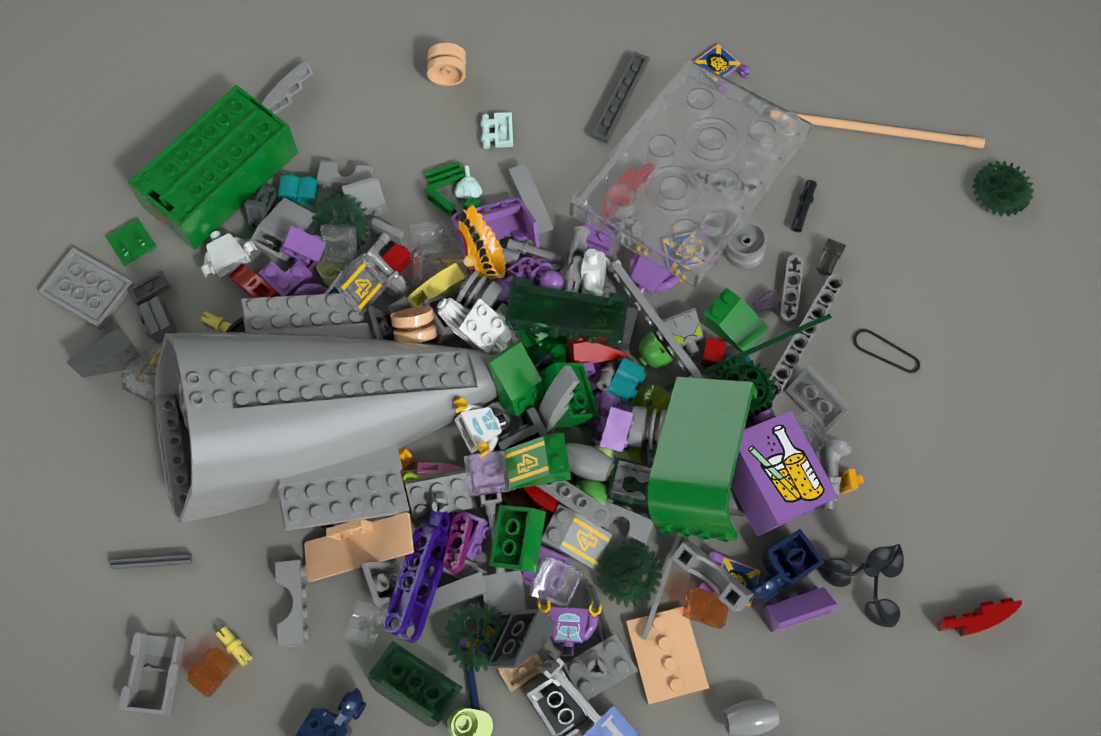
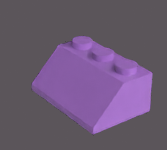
M817 586L805 589L806 593L799 595L798 592L787 595L786 600L779 601V598L768 601V606L763 608L771 632H775L826 615L837 609L838 605L825 587L818 589Z

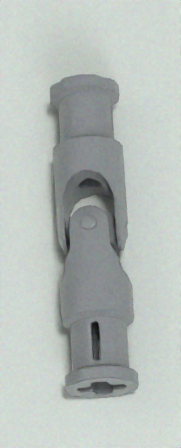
M583 226L573 229L574 240L571 242L568 266L570 267L566 272V288L562 294L568 300H577L580 295L578 289L582 283L581 266L584 254L587 251V236L590 233V230Z

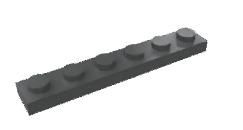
M635 51L633 52L591 133L592 138L608 144L649 63L650 57Z

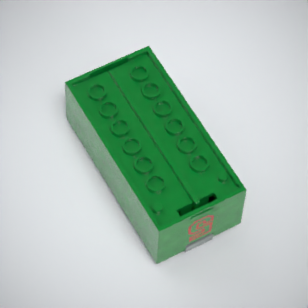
M235 85L127 183L146 211L192 249L196 250L210 237L212 232L216 231L245 204L247 199H250L262 185H265L298 154V150L289 125L238 85Z

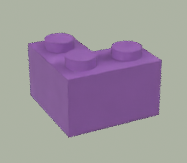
M291 226L279 251L295 258L293 264L300 261L311 271L319 262L327 242L317 235L306 233L300 227Z
M271 261L258 273L281 297L294 296L299 287L316 282L312 273L300 261L296 262L285 273Z

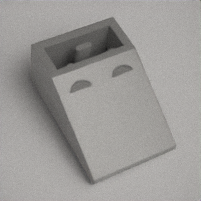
M283 198L258 225L250 241L289 263L291 256L279 251L287 231L293 226L300 227L306 232L315 214Z

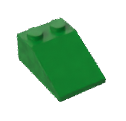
M727 287L706 310L701 320L703 325L741 353L753 348L769 328L741 297Z
M520 341L515 342L488 361L501 406L516 417L545 396L546 392L543 381Z

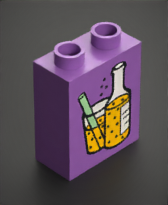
M769 409L751 419L754 426L747 429L745 427L731 487L754 532L759 536L820 508L837 498L838 495L792 411L776 417L773 410Z

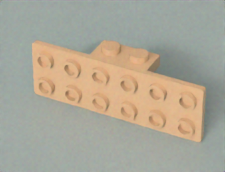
M405 512L375 522L363 519L346 523H335L333 527L326 528L327 536L304 543L307 581L313 582L362 568L361 564L364 562H383L413 553L410 514Z

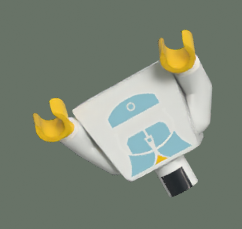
M463 397L453 401V404L458 406L456 413L461 412L454 421L470 453L479 450L481 453L480 457L482 458L492 452L499 441L498 436L502 433L500 426L506 424L505 416L502 413L494 416L491 408L469 404Z

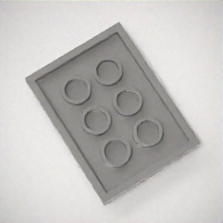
M72 248L38 292L78 317L102 329L129 293L128 289L135 284L133 281Z

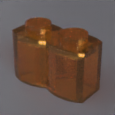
M694 588L687 592L682 616L721 629L726 625L729 607L718 599L717 594L710 595L702 588Z
M218 647L210 648L204 654L203 662L199 666L195 665L188 673L187 681L208 698L238 665Z

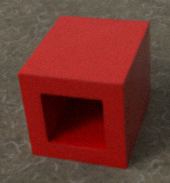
M397 243L382 257L392 269L398 271L399 275L412 262L411 252L405 246L401 247Z
M708 338L700 365L710 367L721 362L727 342H723L719 338Z

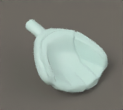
M464 166L466 177L458 182L455 196L463 199H469L470 197L475 199L482 194V188L474 177H470L469 166Z

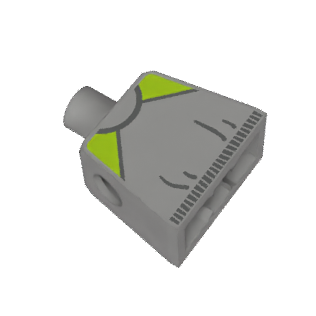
M695 308L662 320L683 349L686 348L690 357L700 352L697 344L701 342L703 333Z

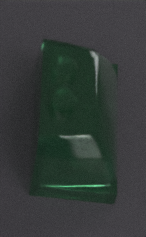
M394 641L390 643L367 675L370 685L376 692L430 727L439 725L463 688Z

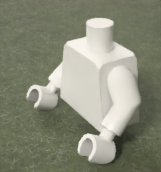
M214 231L210 234L212 242L206 245L208 251L205 253L204 265L201 267V270L205 277L209 273H213V275L217 273L219 278L234 271L241 264L245 265L251 262L249 258L250 252L258 249L252 241H246L238 236L233 237L230 233L222 236L220 231Z
M588 249L584 254L581 266L582 293L593 295L597 299L600 298V303L603 307L612 305L614 297L612 294L603 295V285L607 268L610 273H615L613 266L618 262L621 264L619 260L610 262V259L605 257L603 252Z

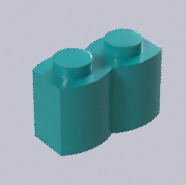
M293 174L281 176L278 190L279 200L281 201L283 198H286L295 204L316 205L319 190L317 179L312 176L298 178Z
M624 357L607 392L625 402H629L630 399L634 400L638 392L635 389L639 382L642 383L647 375L644 372L646 368Z

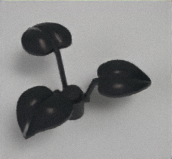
M900 544L873 549L867 556L866 562L861 563L853 572H851L852 565L846 560H823L825 563L817 569L822 577L833 586L845 587L849 585L852 580L851 576H855L862 569H864L867 576L874 577V602H867L865 604V614L869 620L879 626H896L901 614L898 605L889 599L878 601L877 595L880 571L884 576L892 578L898 576L903 570L904 555Z

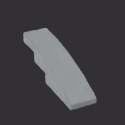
M308 61L302 62L280 80L266 96L262 105L276 114L293 103L291 96L302 90L301 82L313 75Z
M526 164L508 169L518 197L524 202L537 222L538 235L553 230L554 228Z
M564 366L540 404L538 415L547 433L569 409L567 403L574 396L572 390L580 382L571 366Z
M482 572L437 588L428 617L487 593L488 590Z

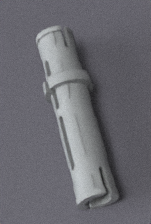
M511 238L507 244V249L521 252L524 257L537 256L546 262L558 264L559 266L563 257L562 254L536 248L528 242L523 243Z

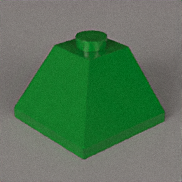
M559 334L557 338L548 336L539 342H542L543 346L539 348L536 345L528 347V356L533 365L549 352L553 354L554 359L541 370H545L553 363H566V337L562 334Z

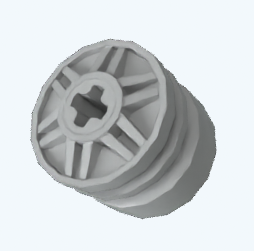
M475 270L461 286L456 301L462 304L465 300L464 306L469 308L471 305L474 306L480 298L492 309L504 287L495 281L486 287L484 284L487 276L484 275L480 281H477L481 272Z
M633 406L634 424L631 429L629 428L628 445L642 448L644 441L648 440L649 449H653L654 441H657L658 447L667 410L662 409L661 417L658 418V409L654 408L652 416L649 417L647 407Z

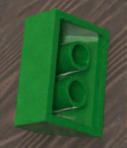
M553 363L540 372L546 392L564 366H571L580 381L572 390L574 396L567 403L569 409L558 420L556 427H572L600 418L583 363Z
M499 505L489 566L536 573L546 512L528 507Z

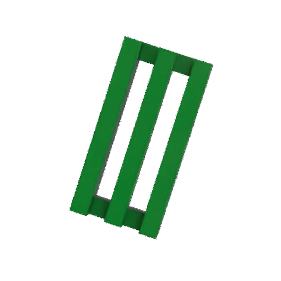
M459 161L425 173L429 185L435 190L459 182L465 177ZM440 179H445V180H442V181H439V182H436V183H432V182L437 181V180H440Z
M428 185L424 189L426 199L451 218L456 214V206L434 188Z

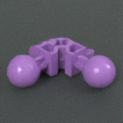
M537 256L519 259L518 262L506 269V279L495 278L491 281H495L504 287L497 301L506 300L511 294L512 286L522 289L528 281H530L533 287H537L540 284L541 289L547 294L560 292L564 282L562 276L557 271H552V265Z

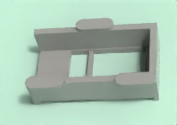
M139 632L134 634L130 654L134 656L128 686L123 687L118 705L119 710L171 716L181 659L187 639L182 637L153 636ZM146 657L172 658L169 670L152 668L151 666L144 667ZM144 670L146 672L168 673L162 706L137 704Z

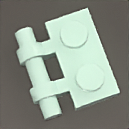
M512 112L494 113V119H489L487 114L482 115L480 125L483 132L481 135L483 148L489 149L491 142H495L496 148L513 147ZM490 128H495V133H490Z

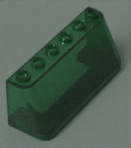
M512 276L505 325L508 326L509 330L520 331V329L528 330V333L531 334L542 332L547 333L550 337L567 336L569 340L585 339L586 342L593 344L604 342L607 346L612 347L622 343L629 295L610 292L608 297L539 287L531 285L532 279Z

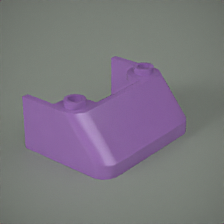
M509 198L476 208L477 213H480L482 219L486 220V225L492 228V232L495 233V239L500 240L513 236L519 242H526L531 239L536 248L540 247L537 222L520 198ZM459 212L454 214L451 219L461 254L465 259V242L458 231Z

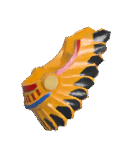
M472 205L467 211L463 210L459 214L458 231L465 242L466 256L463 262L467 266V272L473 274L475 270L481 272L480 280L484 275L487 278H504L506 262L504 261L505 256L502 254L503 248L499 246V240L495 239V233L492 232V228L486 225V220L482 219V215L477 213V209Z

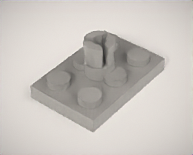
M811 365L806 367L786 389V392L825 432H828L852 408L837 393L835 386L830 385Z
M465 469L405 481L413 520L429 517L431 511L437 512L438 508L439 512L442 513L446 510L448 513L473 508Z
M618 633L563 665L574 687L586 701L638 672Z

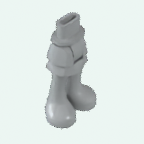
M374 244L351 269V272L355 273L364 263L366 267L360 273L369 275L377 284L380 282L382 284L381 289L386 291L387 294L396 298L402 295L407 298L410 295L411 285L406 282L402 275H399L398 271L392 269L382 259L378 248ZM369 261L372 262V263H374V264H375L379 269H381L388 277L385 278L383 275H381V274L369 263Z
M826 440L824 445L826 475L835 492L839 495L842 479L839 477L840 457L851 453V447L847 446V442ZM835 498L825 504L824 509L834 511V503H838V499Z

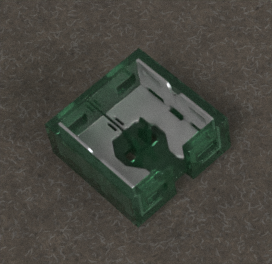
M617 457L607 499L646 509L648 502L647 486L652 466Z

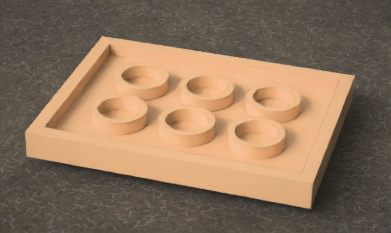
M686 606L656 613L646 640L641 638L649 615L626 621L648 705L709 688Z

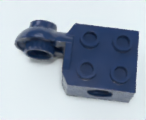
M798 529L769 548L762 555L763 564L772 579L768 575L754 584L753 588L755 591L752 592L754 594L752 597L763 600L766 603L780 594L779 588L788 589L825 563L801 529Z
M355 688L352 693H346L339 704L338 710L340 713L338 715L333 712L331 713L327 709L312 708L295 736H350L352 733L349 725L352 718L357 720L367 704L363 701L359 688Z

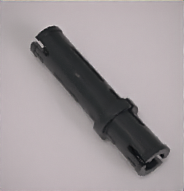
M813 180L806 181L803 193L799 196L800 202L790 227L794 232H802L810 204L814 201L813 195L817 182Z

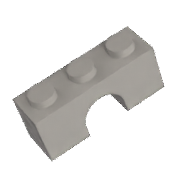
M320 161L317 183L319 188L324 191L330 192L333 190L343 193L341 186L373 178L377 175L374 166L356 165L355 172L351 176L344 177L341 176L338 163Z
M607 498L604 506L609 509L611 517L607 525L600 527L608 531L613 521H624L629 528L626 540L645 547L654 524L651 516L645 513H640V515L634 513L632 508L624 505L621 507L614 504V501ZM600 511L597 515L594 514V518L597 521H602L606 517L604 511Z

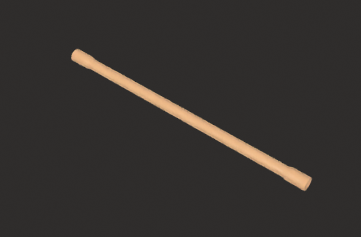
M772 109L770 114V120L819 125L964 145L983 149L985 145V138L936 133L790 113Z

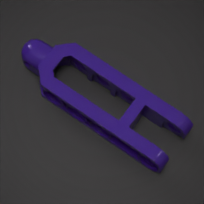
M439 508L437 512L432 510L427 523H422L415 529L412 537L414 552L405 557L383 625L387 632L393 635L399 634L401 639L409 643L416 642L422 635L444 568L443 559L449 537L447 531L450 525L447 510L443 513L439 512ZM445 518L446 522L442 524V519ZM422 538H426V545L419 548V541ZM440 547V554L433 557L434 549ZM419 557V558H420V563H419V565H418L417 567L413 568V567H412V562H413V560H414L415 558ZM433 566L434 573L431 576H427V569ZM412 577L413 584L409 588H406V580ZM427 586L428 592L426 595L420 596L421 588ZM398 618V619H399V625H398V627L395 628V629H392V627H391L392 621H393L394 619ZM410 626H414L413 635L408 637L406 634L407 629Z

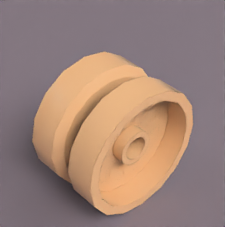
M439 43L430 47L427 58L428 78L432 82L443 86H453L463 82L466 78L465 50L453 43Z
M432 307L406 308L390 315L392 326L397 328L393 332L395 341L422 343L437 336L435 324L430 323L434 319Z

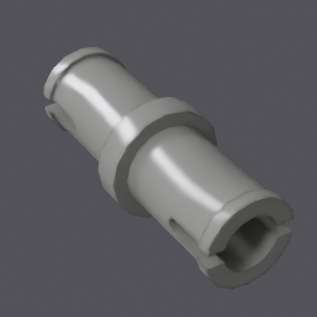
M618 359L607 360L605 367L601 369V377L597 383V387L600 390L606 391L609 389L608 387H610V383L616 374L615 370L619 364Z

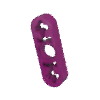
M464 513L457 514L452 520L443 559V566L451 573L461 571L464 566L473 527L472 519ZM463 521H466L465 524H462V526H459L460 523H463ZM462 538L461 546L454 548L455 540ZM454 560H457L456 563H454L453 565H450L451 562H454Z

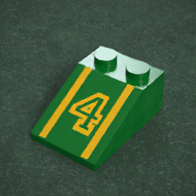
M564 433L542 436L505 450L510 489L571 480Z

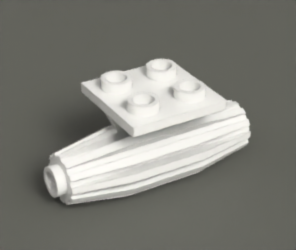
M443 298L437 305V308H439L437 313L452 331L475 350H483L489 354L490 351L502 352L508 348L500 338L508 322L480 298L471 310L452 298Z

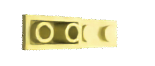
M454 263L412 292L407 297L411 307H421L423 301L455 290L467 277L459 265Z

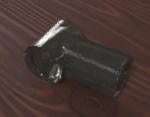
M828 238L822 251V257L817 264L816 270L819 274L823 276H830L837 260L840 259L846 247L845 244Z

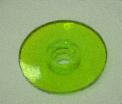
M647 385L637 392L634 398V406L647 407L649 417L652 416L653 410L656 408L658 409L657 418H660L662 409L668 410L671 398L668 392L661 386ZM650 400L653 401V406L651 408L648 407V401Z

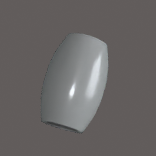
M567 443L566 450L570 472L593 481L607 480L614 462L607 454L590 445Z
M752 699L733 704L723 710V722L729 735L754 736L779 725V713L773 701Z

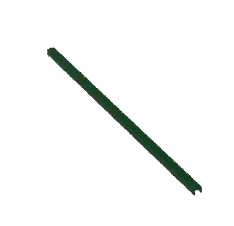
M829 313L703 369L700 373L702 375L708 374L721 368L722 364L726 365L728 360L734 362L735 358L738 360L825 322L832 317ZM675 382L643 396L644 401L672 390Z

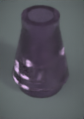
M774 289L766 292L753 302L752 305L758 313L778 307V304L782 303L778 292Z

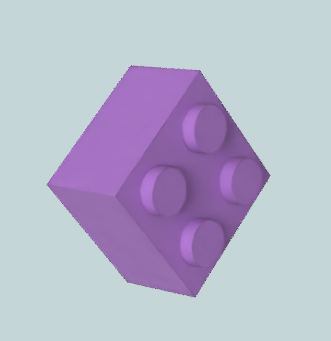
M601 403L599 410L600 418L596 421L591 441L601 447L623 452V449L628 445L629 437L627 435L629 428L631 429L634 424V413L624 408Z

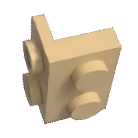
M536 652L518 668L497 669L511 693L540 674L533 665L535 662L540 665L543 664Z

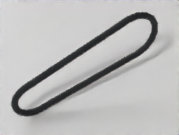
M862 329L854 335V344L860 351L908 373H915L920 369L918 358L878 334ZM862 332L874 335L913 358L917 362V368L915 370H908L861 348L857 344V336Z

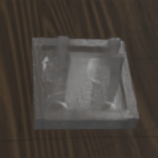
M331 224L320 225L322 241L327 242L323 250V261L355 265L358 262L356 227Z

